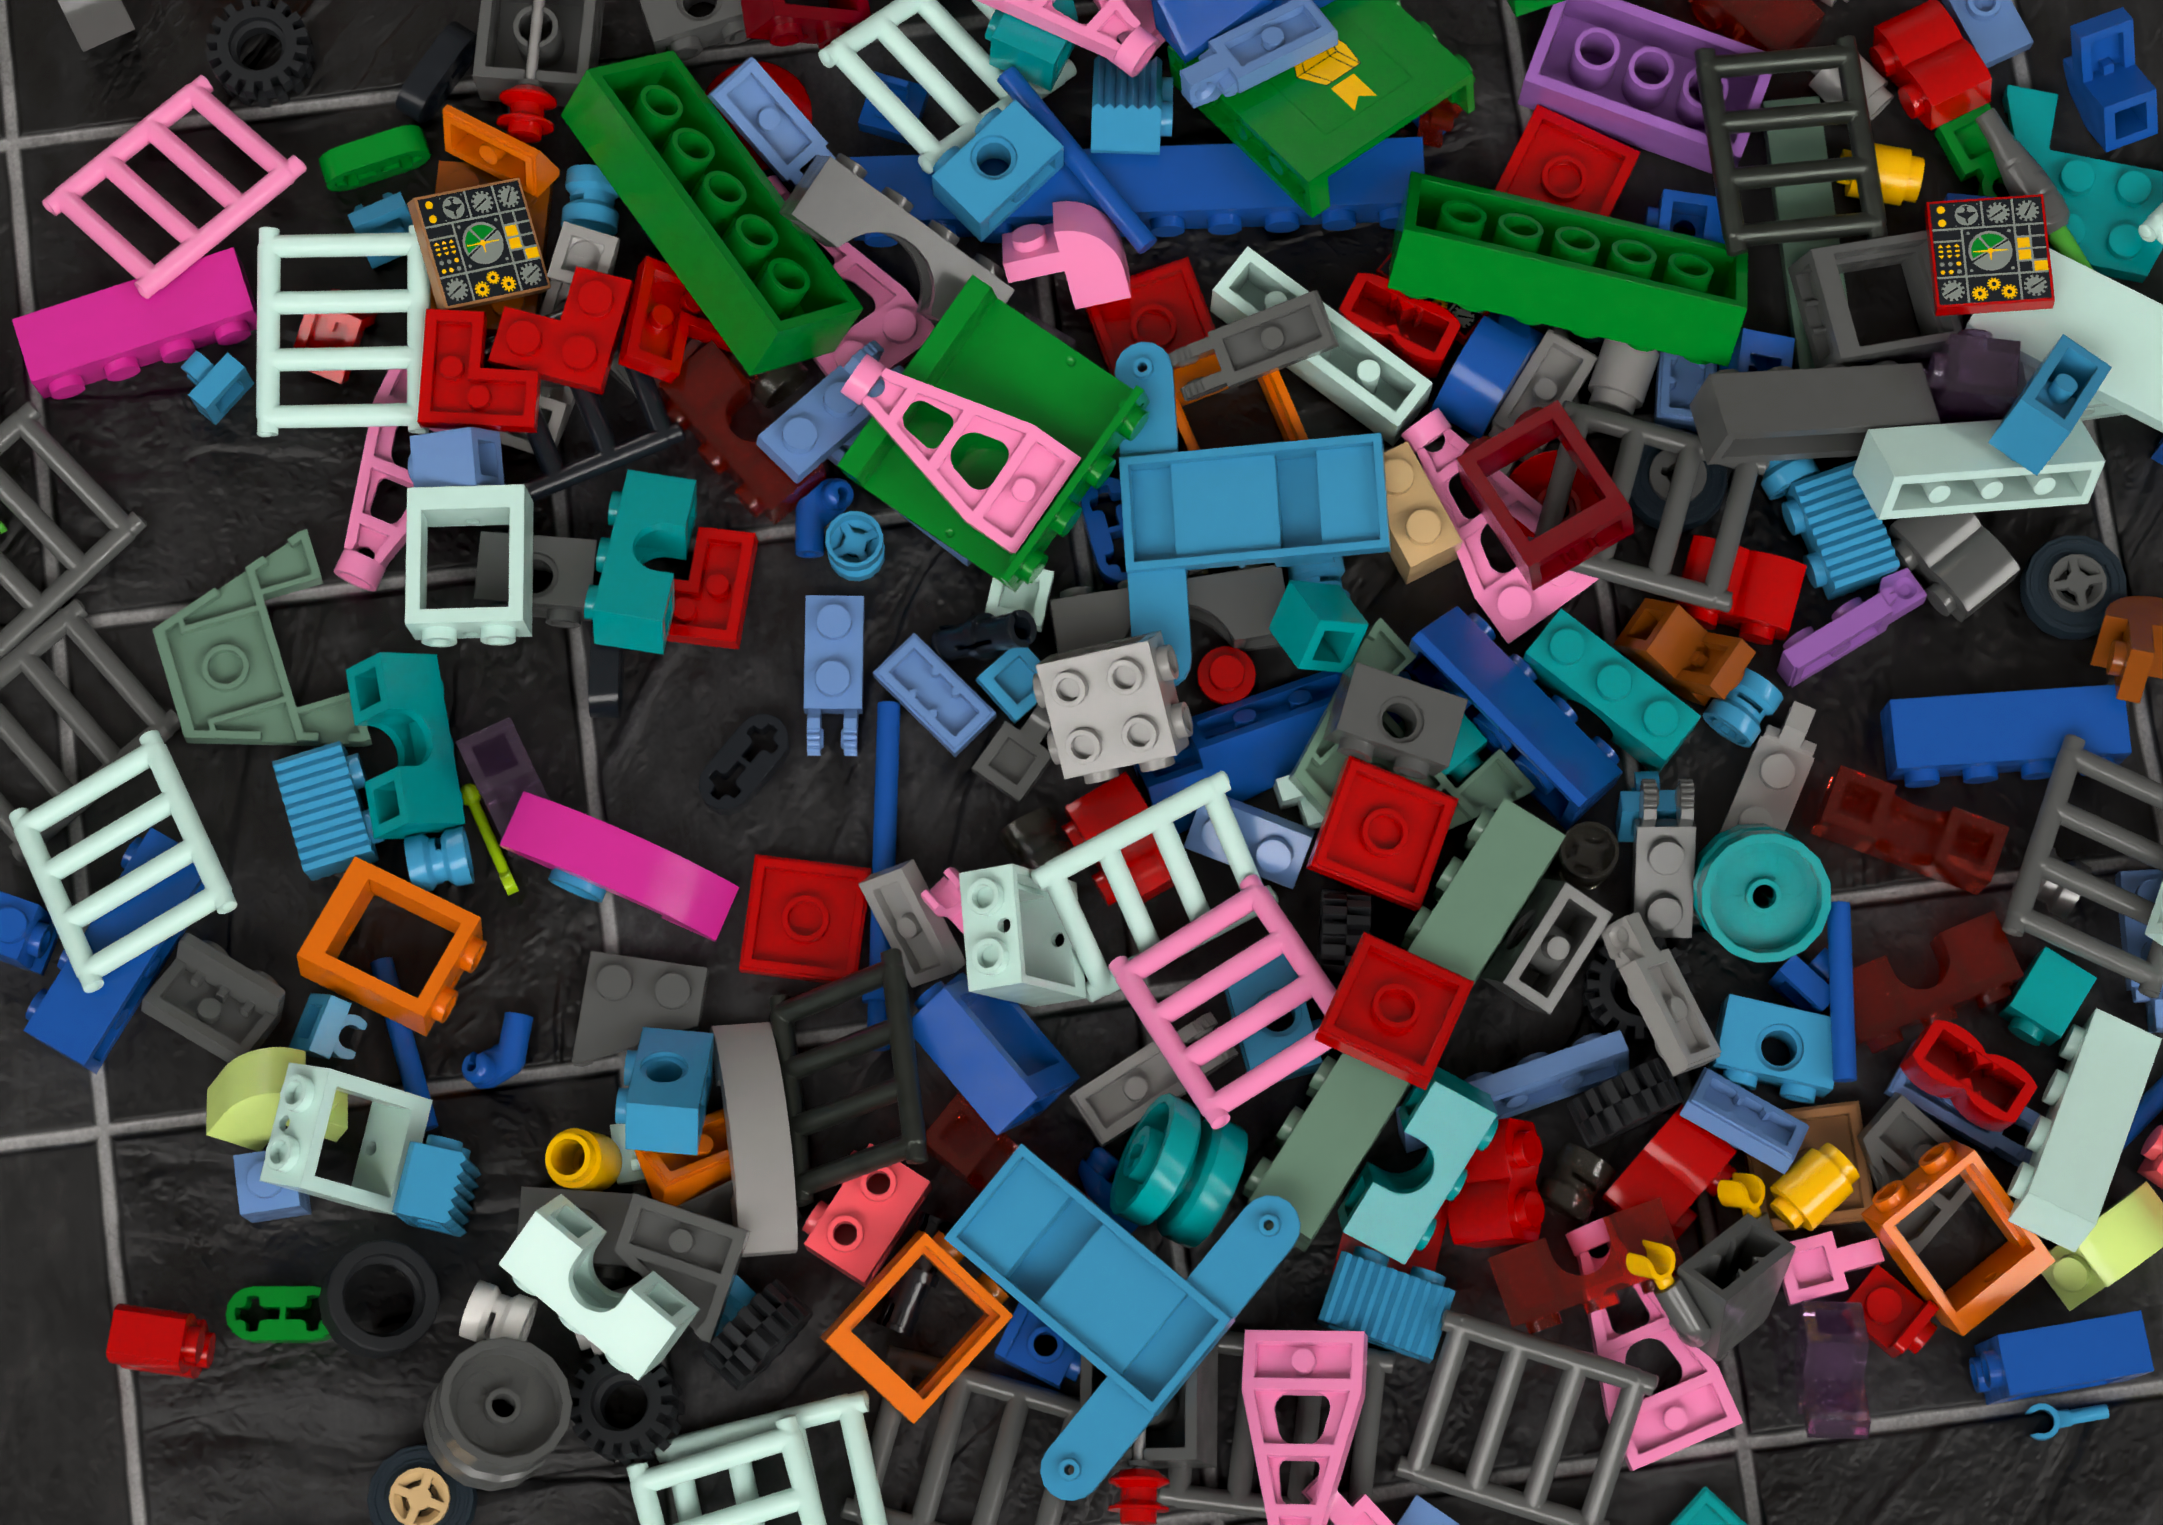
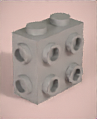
M1161 630L1051 654L1035 665L1037 673L1033 675L1035 698L1041 708L1047 709L1052 728L1047 734L1048 749L1054 764H1061L1064 779L1083 776L1085 784H1092L1119 776L1118 768L1139 764L1141 772L1163 769L1175 764L1174 756H1177L1189 745L1188 737L1193 734L1192 717L1186 702H1179L1174 684V680L1179 675L1178 662L1173 647L1170 644L1164 645Z

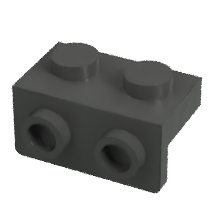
M185 933L178 942L176 959L142 999L141 1011L227 1063H230L242 1054L259 1049L280 1023L286 992L269 974L260 970L249 969L229 957L227 952L218 944L209 940L202 941L190 933Z

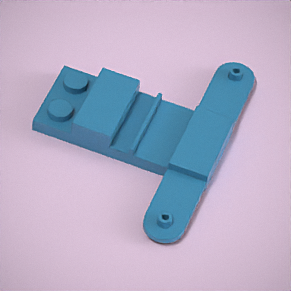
M1150 342L1132 344L1122 351L1116 361L1115 378L1133 390L1136 385L1145 391L1150 401L1146 407V410L1150 412L1149 418L1143 429L1132 441L1124 438L1119 445L1131 637L1161 630L1164 645L1170 644L1176 654L1179 669L1178 678L1174 680L1176 687L1186 679L1192 664L1187 583L1188 570L1230 566L1246 568V565L1275 563L1276 568L1333 563L1335 562L1334 557L1391 552L1383 437L1381 433L1179 452L1174 370L1169 355L1162 347Z
M1020 1144L944 1239L1107 1376L1047 1449L1041 1460V1478L1043 1485L1050 1494L1061 1500L1077 1501L1089 1496L1111 1472L1155 1416H1158L1232 1326L1239 1313L1295 1246L1300 1236L1301 1222L1298 1212L1290 1202L1279 1196L1270 1195L1254 1199L1243 1209L1185 1280L1079 1189L1065 1180L1025 1145ZM1273 1222V1229L1267 1230L1268 1223ZM1072 1465L1074 1472L1070 1475L1068 1469Z

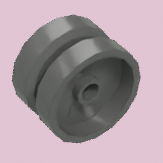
M507 1337L477 1342L458 1354L427 1402L423 1428L429 1452L443 1472L464 1486L486 1491H496L518 1486L538 1472L568 1429L572 1399L567 1378L551 1356L530 1342Z

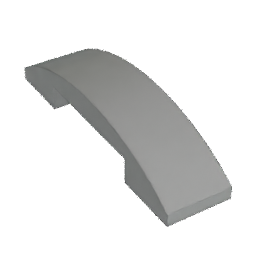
M564 221L547 273V277L550 278L551 288L546 292L540 315L545 316L564 308L576 266L613 275L620 239ZM541 380L539 405L557 448L575 404V399L569 386ZM499 431L501 444L534 454L526 433Z
M770 1022L711 1026L710 1033H714L713 1061L716 1086H721L733 1185V1195L730 1199L733 1226L751 1231L742 1257L796 1253L798 1251V1227L792 1144L784 1084Z

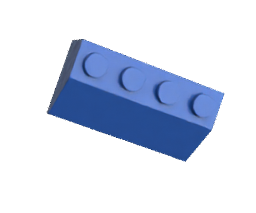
M1456 606L1420 630L1411 639L1409 649L1415 654L1416 658L1405 669L1420 684L1438 690L1442 688L1447 693L1468 699L1464 714L1488 740L1485 749L1491 755L1498 749H1501L1536 787L1530 795L1567 831L1617 784L1623 773L1617 766L1620 759L1603 739L1595 736L1591 740L1575 724L1578 721V716L1561 697L1553 695L1549 698L1534 683L1537 680V675L1525 660L1514 653L1508 657L1493 642L1496 635L1483 618L1474 612L1467 616Z

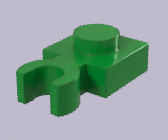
M1987 103L1937 127L1934 135L1961 182L1976 175L1980 183L1978 196L1997 197L1993 191V185L2005 184L1987 139L1975 121L1977 117L1992 109L1990 104Z

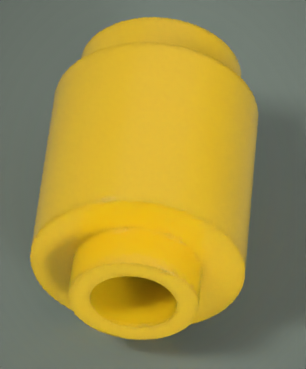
M1874 143L1884 203L1900 206L1902 201L1915 203L1923 180L1925 159L1912 156L1911 149ZM1843 149L1840 158L1852 157V151ZM1856 179L1836 181L1837 183L1845 184V196L1859 199Z
M570 1128L558 1133L551 1140L546 1150L545 1164L550 1177L562 1187L602 1192L611 1187L619 1177L622 1168V1156L617 1144L608 1136L579 1128Z
M1826 1142L1819 1150L1811 1148L1785 1175L1783 1174L1770 1186V1191L1775 1198L1770 1203V1207L1778 1218L1792 1230H1796L1801 1225L1805 1229L1813 1231L1854 1192L1852 1184L1860 1178V1175L1855 1166L1840 1150Z

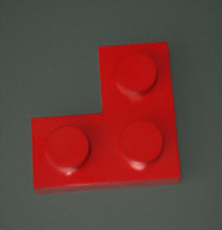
M646 256L637 268L618 364L672 383L680 375L687 336L733 353L669 264Z
M576 266L561 320L504 306L488 360L491 367L539 371L541 380L603 395L632 297L633 281Z
M426 309L417 422L421 428L459 429L476 427L502 432L537 433L541 375L536 370L484 368L487 316L484 311Z
M698 526L689 581L674 579L675 609L667 641L739 650L759 542L756 533Z

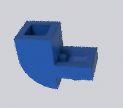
M2124 7L2071 25L2072 56L2063 59L2064 72L2069 92L2090 134L2105 152L2158 134L2157 92L2154 85L2135 64L2134 24L2130 14Z
M1493 312L1488 317L1484 315L1454 363L1430 411L1432 412L1439 408L1449 422L1478 439L1481 438L1491 425L1492 420L1510 393L1516 379L1526 367L1545 335L1510 316Z

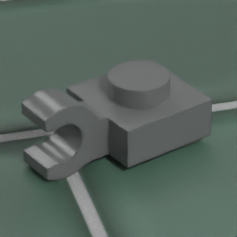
M1037 705L1021 730L1005 721L972 767L975 774L1020 805L1052 762L1049 750L1042 746L1047 740L1048 731L1052 730L1047 709Z

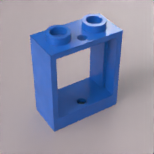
M964 972L954 977L946 985L942 981L937 982L926 990L914 1003L919 1010L912 1017L914 1038L996 1135H1000L1041 1115L1080 1078L1077 1072L1018 1003L969 992L968 979Z
M2141 1310L1996 1335L1975 1345L1976 1356L1969 1359V1369L1974 1389L1977 1393L1984 1392L1986 1405L2124 1382L2154 1371Z

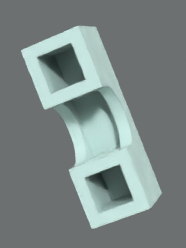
M560 1194L535 1211L501 1259L499 1265L512 1275L514 1283L521 1290L530 1295L537 1296L554 1310L565 1327L574 1333L584 1335L605 1353L606 1359L613 1367L621 1372L629 1373L638 1381L663 1361L700 1309L655 1271H652L631 1287L626 1294L617 1293L605 1287L594 1271L593 1255L607 1231Z

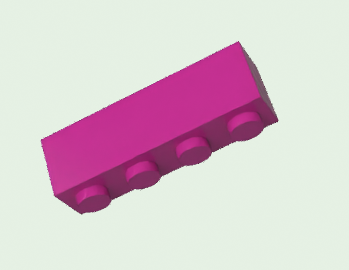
M234 247L201 257L149 299H145L140 295L134 285L137 280L134 279L12 319L31 383L43 399L48 397L67 399L82 393L85 390V385L106 378L109 381L126 380L137 375L141 371L140 367L161 360L164 363L181 362L188 359L196 351L195 349L216 342L219 345H232L247 339L251 335L250 331L257 329V306L244 266Z

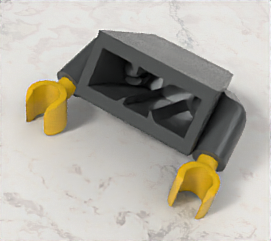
M1734 1172L1732 1174L1733 1180L1723 1179L1718 1183L1717 1192L1720 1203L1725 1207L1741 1208L1743 1217L1680 1265L1676 1276L1673 1277L1671 1275L1675 1267L1676 1258L1674 1251L1669 1246L1643 1239L1642 1244L1647 1251V1258L1631 1252L1626 1255V1266L1630 1273L1653 1279L1657 1286L1653 1292L1669 1318V1324L1676 1332L1678 1338L1684 1344L1700 1349L1710 1356L1714 1362L1725 1359L1729 1350L1761 1326L1767 1319L1796 1248L1795 1245L1774 1231L1768 1213H1761L1759 1207L1762 1205L1765 1197V1184L1761 1178L1753 1174Z

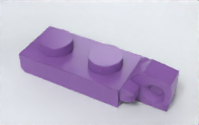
M1908 567L1883 577L1878 593L1872 598L1863 602L1860 597H1856L1839 607L1832 614L1831 618L1833 621L1817 631H1814L1811 626L1806 627L1791 636L1783 644L1785 650L1782 652L1777 672L1788 687L1790 685L1791 687L1796 686L1885 632L1890 623L1922 605L1926 600L1927 593Z

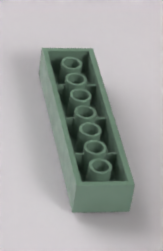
M1506 798L1503 799L1496 812L1487 807L1484 808L1467 835L1468 839L1462 849L1469 852V855L1464 862L1455 856L1452 858L1438 880L1436 889L1431 896L1438 901L1433 911L1425 906L1421 907L1404 934L1405 938L1400 945L1412 954L1474 981V984L1545 874L1566 837L1560 831ZM1344 1053L1341 1054L1338 1061L1328 1055L1324 1059L1306 1092V1095L1313 1099L1306 1111L1297 1106L1293 1108L1279 1130L1274 1143L1281 1148L1280 1152L1273 1162L1264 1156L1262 1157L1246 1182L1242 1193L1249 1198L1248 1204L1254 1199L1266 1195L1279 1196L1290 1202L1298 1212L1301 1222L1300 1236L1295 1246L1304 1252L1310 1246L1411 1086L1410 1083ZM1268 1223L1267 1228L1269 1230L1273 1229L1274 1223Z

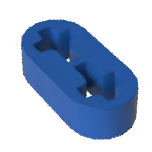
M1108 477L1098 489L1092 486L1088 489L1081 499V514L1097 570L1106 583L1117 587L1119 582L1128 579L1127 572L1121 573L1120 567L1117 564L1108 565L1107 561L1112 560L1114 556L1113 539L1121 538L1124 547L1122 504L1116 506L1115 519L1117 525L1109 528L1103 511H1092L1091 509L1098 505V495L1102 493H1108L1111 501L1121 500L1120 480Z

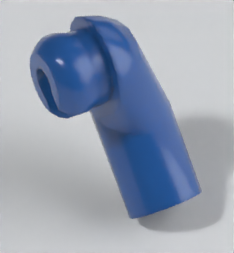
M842 478L826 479L800 498L795 508L796 556L817 558L824 555V527L838 515L842 514L853 502L854 491L849 482Z
M505 1012L499 1043L479 1054L475 1052L468 1054L462 1063L461 1071L463 1077L476 1088L489 1089L495 1088L518 1074L526 1062L534 1018L521 1013Z
M1096 1147L1092 1150L1087 1160L1082 1158L1078 1169V1174L1087 1197L1131 1234L1138 1225L1115 1215L1110 1208L1112 1182L1109 1178L1115 1174L1119 1161L1103 1147Z

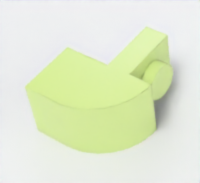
M287 1047L262 1048L242 1054L228 1063L207 1089L206 1135L254 1151H262L270 1140L288 1064L290 1062L306 1065V1051ZM337 1090L324 1137L334 1142H337L348 1129V1094ZM288 1119V1121H287V1123H286V1126H289V1123H290V1120H289V1119Z
M2146 1181L2100 1213L2097 1224L2075 1253L2059 1245L2049 1250L2055 1262L2041 1274L2069 1311L2105 1287L2112 1285L2163 1247V1202Z

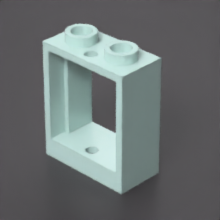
M525 484L407 488L405 625L415 640H421V643L426 646L450 647L457 644V639L480 638V641L484 644L501 646L515 643L516 637H532L534 502ZM509 525L508 607L426 609L428 527Z
M1007 864L959 873L969 992L1032 1007L1087 998L1084 971L1047 889L1040 890L1031 878V871L1033 869L1016 864ZM1069 880L1078 900L1077 883ZM1008 919L1011 924L1010 929L1004 933L1003 921ZM1062 933L1064 943L1057 947L1055 939Z
M289 1062L259 1181L362 1210L396 1215L392 1210L410 1141L423 1142L433 1100L334 1069ZM336 1090L372 1101L351 1186L315 1176ZM289 1119L290 1123L288 1128L286 1129V1123Z

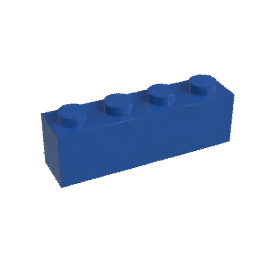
M2115 684L1890 699L1880 712L1887 781L1904 780L1905 787L1908 788L1934 786L1940 783V777L1962 776L1963 783L1966 784L1996 781L1999 779L1998 773L2021 772V778L2024 780L2050 778L2058 752L2067 734H2073L2082 738L2086 742L2085 750L2118 765L2132 753L2126 701L2116 699Z
M151 827L144 839L137 837L127 848L121 861V867L124 868V871L119 878L177 845L178 842ZM194 863L91 922L84 934L93 954L204 890L205 887ZM188 927L103 976L104 986L92 993H86L83 990L64 949L57 964L61 971L50 989H41L31 1001L25 1015L29 1022L23 1031L94 1074H97Z

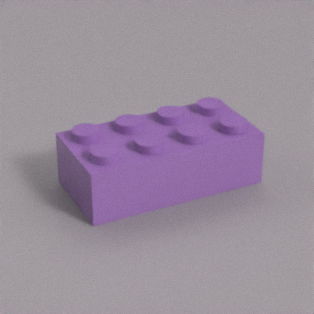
M1565 0L1552 5L1526 73L1518 105L1535 110L1538 104L1607 137L1712 174L1694 52L1700 48H1714L1716 55L1762 52L1763 50L1623 0ZM1772 74L1721 78L1726 111L1760 108ZM1750 133L1730 134L1735 167H1738Z

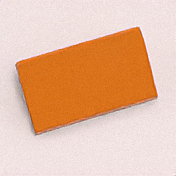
M448 104L442 109L446 152L501 180L519 177L523 191L537 198L559 177V168L540 150Z
M723 1109L705 1116L698 1155L634 1150L653 1199L674 1206H678L732 1180Z

